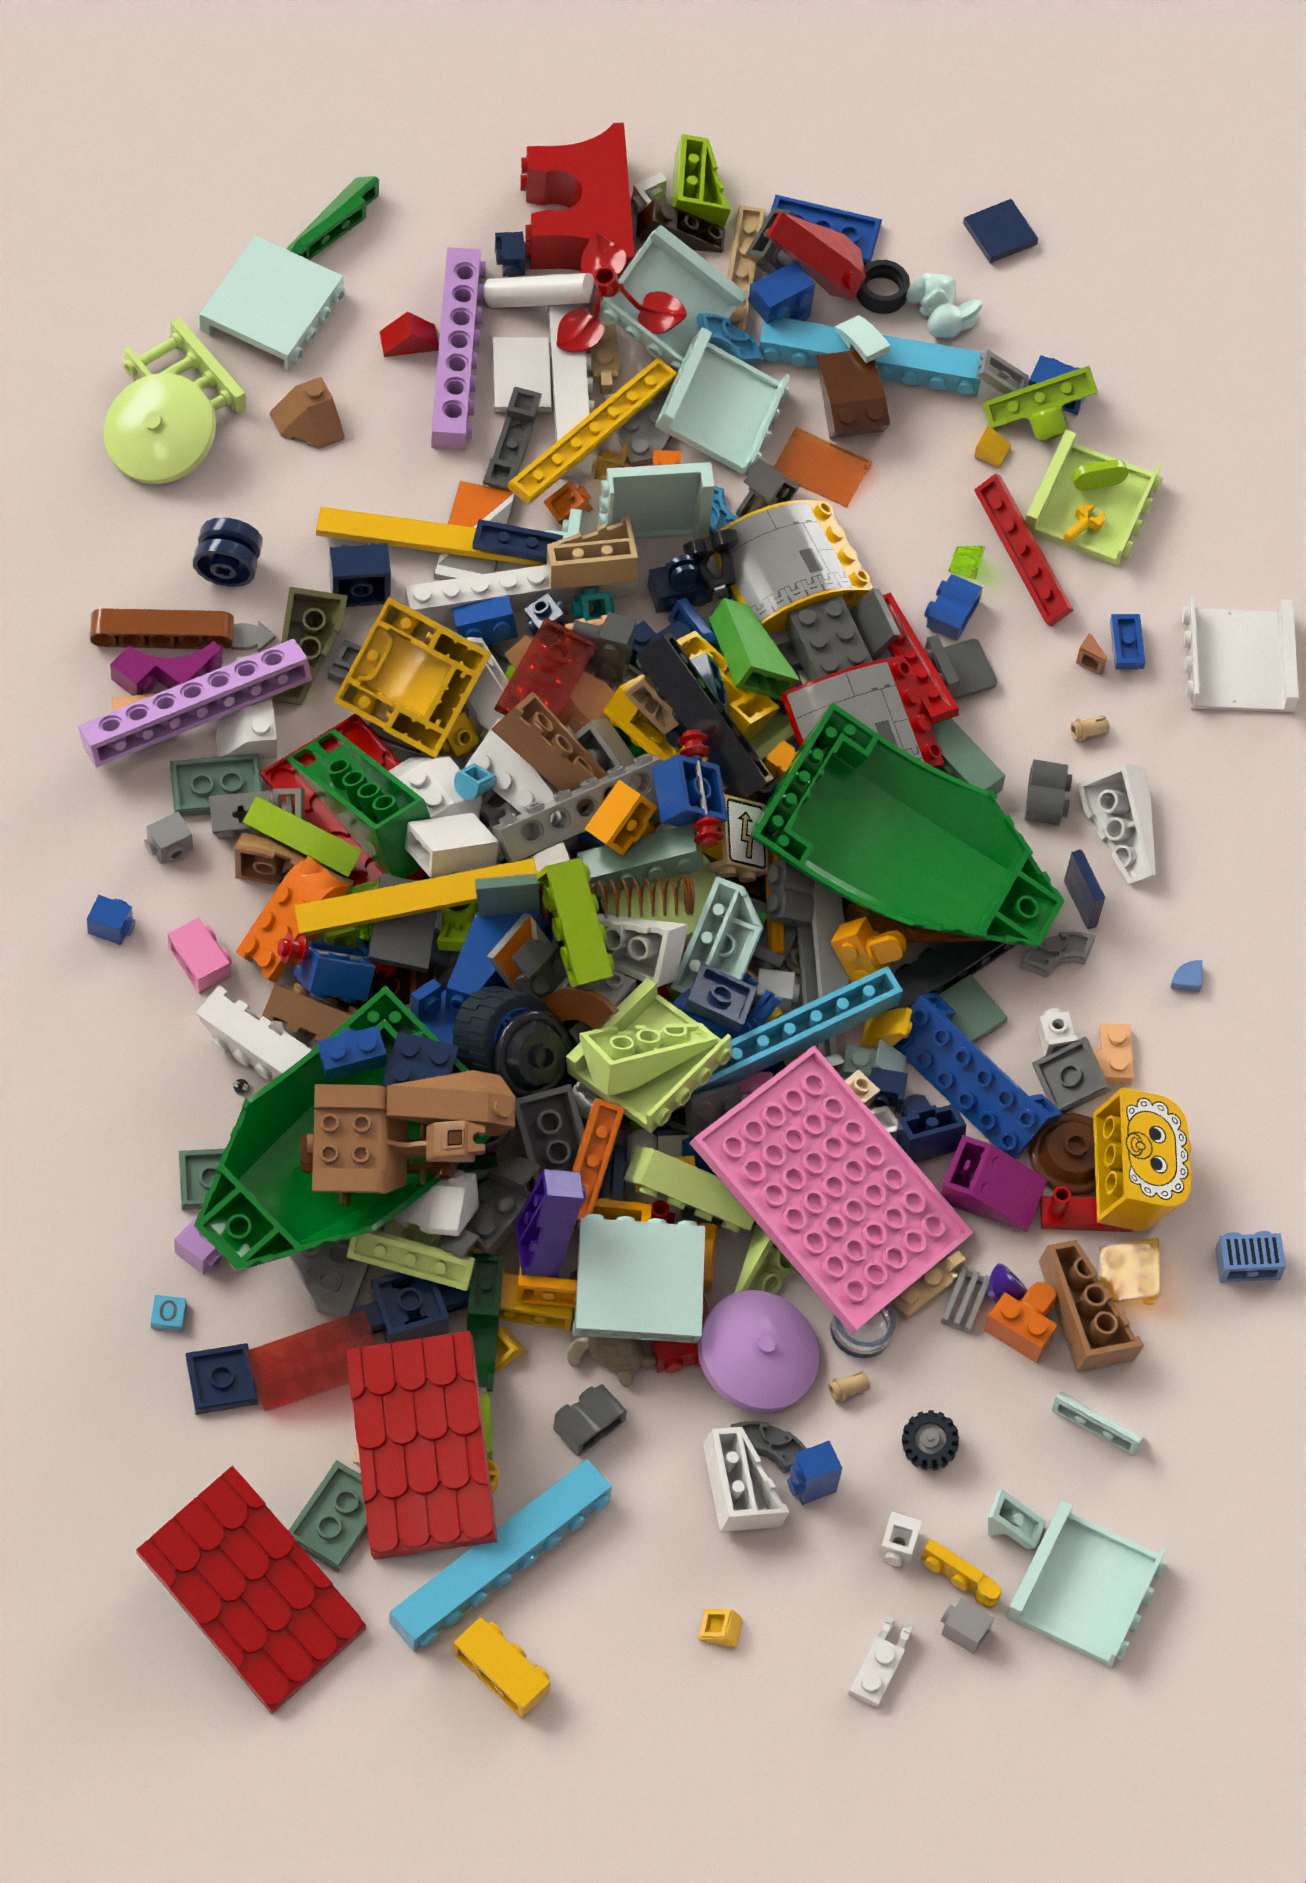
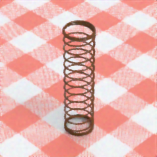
M681 877L676 888L673 880L668 878L665 889L661 880L657 878L653 885V891L649 880L646 878L642 883L641 892L636 879L631 881L629 892L627 884L623 879L619 882L617 891L612 880L608 881L606 892L600 880L595 883L594 894L596 895L598 883L600 884L605 918H607L610 883L613 887L617 918H619L622 882L626 892L629 918L631 917V897L634 882L638 892L641 918L643 917V893L646 882L650 893L652 917L655 916L654 905L657 881L661 888L664 916L667 915L666 899L669 881L673 888L675 915L678 916V895L681 880L684 885L686 914L692 916L695 907L694 884L691 877H686L685 880ZM588 882L591 894H593L590 882ZM540 884L539 897L540 907L543 908L542 920L547 921L549 918V910H545L542 901L545 888L543 884Z

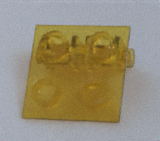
M1159 1238L1099 1247L1100 1282L1104 1288L1107 1287L1113 1296L1112 1301L1119 1302L1141 1298L1146 1305L1155 1304L1156 1299L1161 1295Z

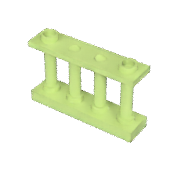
M180 317L170 322V339L139 357L135 355L129 346L124 349L123 367L130 377L134 376L137 380L152 375L146 365L174 349H180L186 355V358L160 373L180 375L190 368H197L202 377L194 381V383L201 390L206 387H213L219 394V396L210 400L214 411L223 406H230L238 414L246 409V398L243 389Z
M393 1218L374 1232L351 1238L346 1257L467 1291L476 1258H473V1253L484 1254V1252L473 1246L463 1258H460L441 1248V1235L422 1232L419 1225L412 1223L406 1227L398 1225L397 1219Z

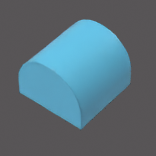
M474 763L455 773L454 786L462 798L472 800L493 789L497 777Z

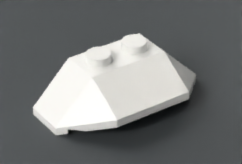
M437 756L436 758L410 757L389 770L391 774L424 799L431 819L466 813H474L479 819L482 796L466 800L457 793L454 786L455 773L460 771V769L450 756Z

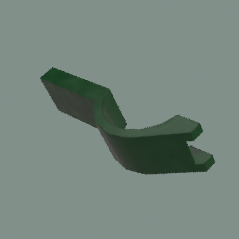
M473 1253V1258H476L470 1282L467 1331H470L473 1338L478 1386L487 1388V1392H493L504 1255Z

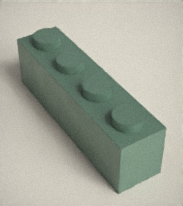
M952 718L931 726L937 744L941 748V755L945 763L937 767L940 771L984 790L991 791L993 789L995 794L1002 791L1006 775Z
M693 823L641 836L636 843L633 841L623 856L607 845L578 852L577 858H582L583 865L587 864L589 868L593 894L595 883L598 880L602 882L605 892L608 881L612 880L617 891L619 882L622 879L625 880L629 889L633 879H636L640 886L645 878L652 883L657 878L662 881L667 878L703 870L701 844L694 842V837L698 834L692 830ZM622 882L621 890H624L625 887H624V884H623V882ZM599 883L597 887L596 897L602 896V891ZM610 883V886H609V892H608V893H612V892H613V887H612V884H611V883Z

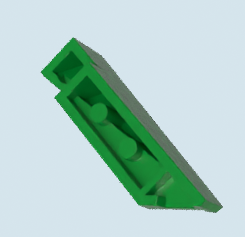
M376 176L355 178L286 249L310 260L366 218V206L379 197V179Z

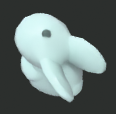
M926 273L912 283L907 290L906 299L912 304L921 303L920 313L926 317L929 316L927 323L929 333L934 337L952 339L960 331H967L973 328L979 319L978 312L982 308V300H970L956 307L953 305L956 297V280L952 276L945 274L932 275L931 273Z

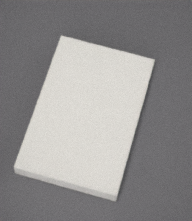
M493 337L494 412H507L515 386L542 393L538 413H551L549 337Z

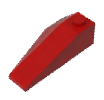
M779 212L766 236L793 261H797L804 271L828 294L853 300L866 277L861 249L845 234Z

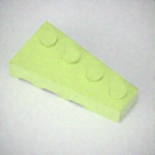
M637 1145L623 1180L639 1186V1191L656 1198L659 1194L668 1198L666 1203L682 1210H684L685 1206L695 1209L694 1215L710 1222L713 1217L723 1221L721 1227L735 1233H739L740 1229L751 1230L755 1220L716 1175L658 1150Z

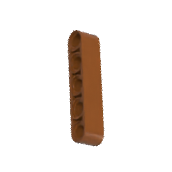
M101 608L91 613L90 642L99 647L128 648L131 646L133 648L203 649L205 648L203 646L204 638H207L208 645L212 641L218 645H223L222 649L230 648L233 645L234 616L226 611Z

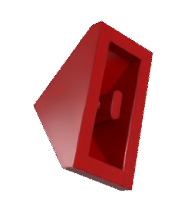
M408 311L379 331L384 357L439 351L435 324Z

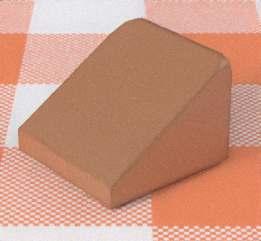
M1089 633L1080 646L1076 663L1102 675L1107 656L1095 638Z

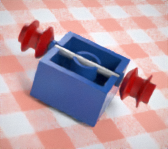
M688 730L678 739V744L685 746L680 751V755L677 754L652 767L660 822L663 824L680 827L693 823L692 830L699 832L694 837V842L701 844V847L710 848L718 845L719 841L724 838V834L717 831V828L722 823L728 821L719 765L702 761V758L710 752V748L703 745L707 741L708 736L701 733L700 730Z
M287 933L284 938L279 940L277 947L278 956H281L283 963H287L290 958H294L295 967L293 974L301 982V985L310 992L311 996L320 999H327L329 995L338 997L339 1000L347 1003H356V1000L367 1001L373 977L378 972H382L383 978L388 979L397 969L396 966L368 961V954L365 956L358 948L306 940L304 935H300L297 940H293L292 934Z

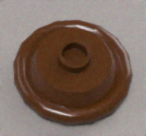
M1078 1113L1063 1114L1056 1123L1043 1126L1029 1145L1028 1153L1031 1168L1048 1179L1047 1186L1052 1190L1059 1186H1064L1070 1190L1071 1196L1087 1195L1095 1192L1093 1118Z

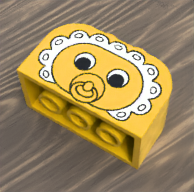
M1122 1087L1093 1112L1097 1223L1135 1231H1146L1154 1227L1185 1202L1190 1194L1193 1172L1190 1169L1191 1142L1189 1141L1188 1123L1182 1110L1170 1099Z

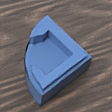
M1202 960L1190 961L1180 966L1173 976L1170 988L1200 991L1202 987Z

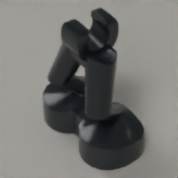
M735 529L721 530L706 538L695 539L683 545L685 555H692L695 560H700L697 565L698 574L708 590L715 591L716 597L720 600H723V598L731 600L733 598L730 586L734 585L736 580L733 557L729 550L739 543L738 534ZM714 553H719L722 560V576L716 578L707 567L708 561Z

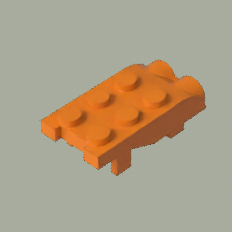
M307 856L306 860L299 862L287 873L236 950V953L243 959L250 962L254 959L259 966L263 967L260 973L274 983H277L288 964L295 967L294 958H290L287 963H283L281 956H278L277 953L279 940L284 938L287 933L292 934L293 940H297L300 936L294 905L344 896L350 888L348 884L331 875L329 870L319 864V860L311 856ZM319 934L305 936L306 940L313 941Z

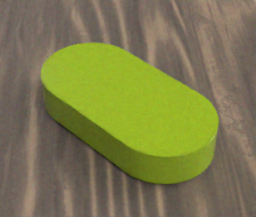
M1115 459L1082 465L1073 472L1071 478L1076 489L1086 491L1118 485L1128 477L1129 472L1124 461Z

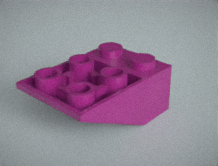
M962 1135L942 1184L941 1194L952 1207L1028 1232L1048 1179L992 1144Z

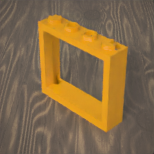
M597 1198L593 1214L602 1215L604 1219L616 1220L617 1217L628 1216L635 1218L637 1222H647L648 1219H651L652 1204L639 1201L627 1202L611 1200L609 1198ZM520 1265L516 1302L576 1308L577 1280L522 1275Z

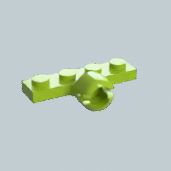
M1086 366L984 401L982 404L992 429L1021 419H1029L1036 439L1047 441L1062 436L1065 430L1068 429L1063 414V406L1099 392L1091 368Z

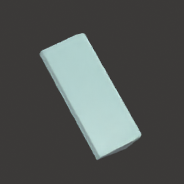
M1065 1392L1057 1394L1052 1407L1053 1412L1125 1452L1135 1455L1144 1440V1436Z

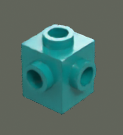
M599 587L582 589V595H575V602L571 603V612L574 620L582 618L585 621L600 619L601 615L615 612L614 601L610 597V593L599 592ZM588 603H592L594 606V611L590 614Z

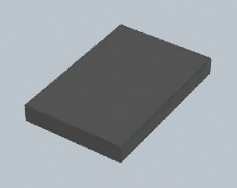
M381 874L378 889L415 881ZM437 910L372 923L367 960L426 973L429 969Z

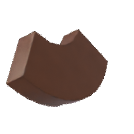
M567 987L552 992L541 999L549 1008V1012L558 1016L562 1023L567 1020H579L589 1025L593 1030L602 1028L619 1011L611 1001L593 990Z

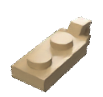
M603 324L605 333L598 345L589 349V354H591V377L593 379H600L601 394H611L612 379H618L617 330L616 324Z
M957 1250L945 1260L942 1259L890 1303L905 1320H908L953 1286L954 1281L958 1279L956 1272L962 1269L966 1258Z

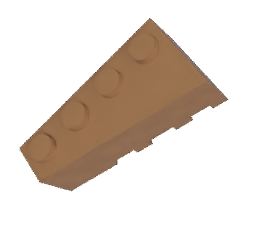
M531 692L491 728L495 734L559 791L570 789V792L581 788L580 783L587 779L596 777L599 780L608 776L606 771L534 692ZM580 800L577 808L581 810L588 804L587 800Z
M1077 1240L1048 1245L1038 1262L1045 1282L1053 1287L1056 1292L1054 1307L1077 1372L1134 1361L1144 1344L1139 1336L1135 1337L1129 1327V1320L1124 1313L1119 1312L1113 1303L1112 1294L1107 1287H1103L1097 1278L1096 1269Z

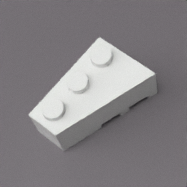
M743 1427L711 1429L703 1447L720 1532L781 1527L790 1511L786 1504H782L774 1490L776 1486L772 1479H768L760 1465L761 1459Z

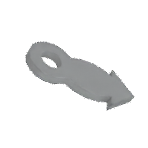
M258 621V626L237 623L234 624L233 645L230 648L235 650H251L258 647L259 653L276 639V635L260 621ZM204 638L203 646L205 647L208 646L207 638Z

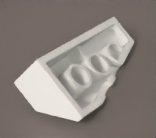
M249 656L237 657L236 662ZM272 697L220 717L216 731L218 757L258 754L259 759L277 758V736Z
M1123 764L1078 782L1077 785L1083 810L1087 817L1093 820L1099 830L1097 833L1101 840L1107 843L1112 852V858L1127 883L1132 885L1155 876L1151 794L1144 767Z
M457 1170L454 1173V1178L441 1180L421 1198L395 1216L397 1224L404 1227L410 1223L420 1226V1231L428 1234L459 1236L479 1208L476 1174Z

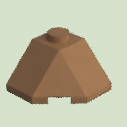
M322 377L295 386L270 411V417L281 437L290 440L294 437L307 441L309 446L318 449L345 439L333 397Z

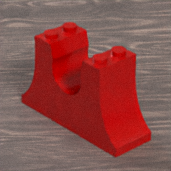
M624 122L613 123L600 135L575 144L527 146L526 157L521 158L522 175H520V191H525L526 202L543 206L559 204L569 208L560 211L548 209L531 213L530 225H525L526 242H524L525 256L530 258V269H571L581 271V258L584 249L593 234L597 232L624 250L627 258L625 270L634 258V243Z

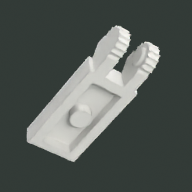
M891 1616L887 1617L879 1636L875 1637L849 1690V1695L876 1708L879 1707L905 1652V1645L913 1630V1627L907 1624L901 1631L897 1645L886 1641L888 1634L891 1633L895 1624V1618Z

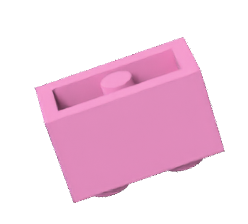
M200 918L167 934L168 949L199 994L230 978L231 957L225 948H219L214 931L209 925L205 927Z

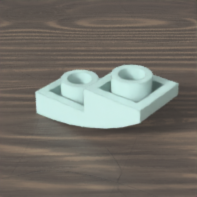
M859 315L835 326V331L849 349L855 348L865 363L890 352L891 345L870 322Z

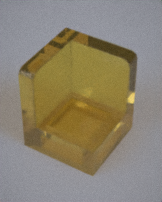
M623 442L621 453L600 450L599 456L596 458L594 479L606 480L607 468H624L627 466L629 443Z

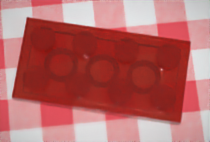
M545 617L494 710L506 716L531 692H534L558 718L598 644Z
M361 1310L247 1350L245 1353L265 1412H269L350 1383L347 1349L363 1348L377 1345L367 1313L365 1310Z

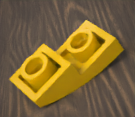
M908 1007L893 1009L869 1019L865 1024L860 1047L874 1049L878 1046L879 1039L894 1046L902 1038H907L912 1029V1022L910 1021L912 1009Z

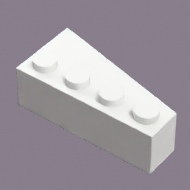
M497 719V721L495 722V724L493 725V727H494L501 719ZM491 729L465 766L468 767L476 763L494 774L497 780L493 790L520 813L527 812L526 807L533 803L543 801V804L554 800L553 795L560 792ZM559 811L553 812L550 817L552 826L560 822L561 814Z
M597 914L599 924L602 923L605 927L607 941L604 944L607 953H610L613 957L616 971L640 981H644L648 977L657 983V987L677 980L688 924L622 916L617 918L613 915H607V918H605L604 914Z
M219 985L196 1011L197 1016L213 1037L212 1044L223 1053H226L227 1050L230 1051L237 1061L244 1066L248 1064L253 1065L254 1069L266 1079L270 1077L277 1078L311 1051L310 1048L287 1032L282 1034L264 1016L259 1019L249 1009V1006L238 999L236 1003H233L228 996V992Z

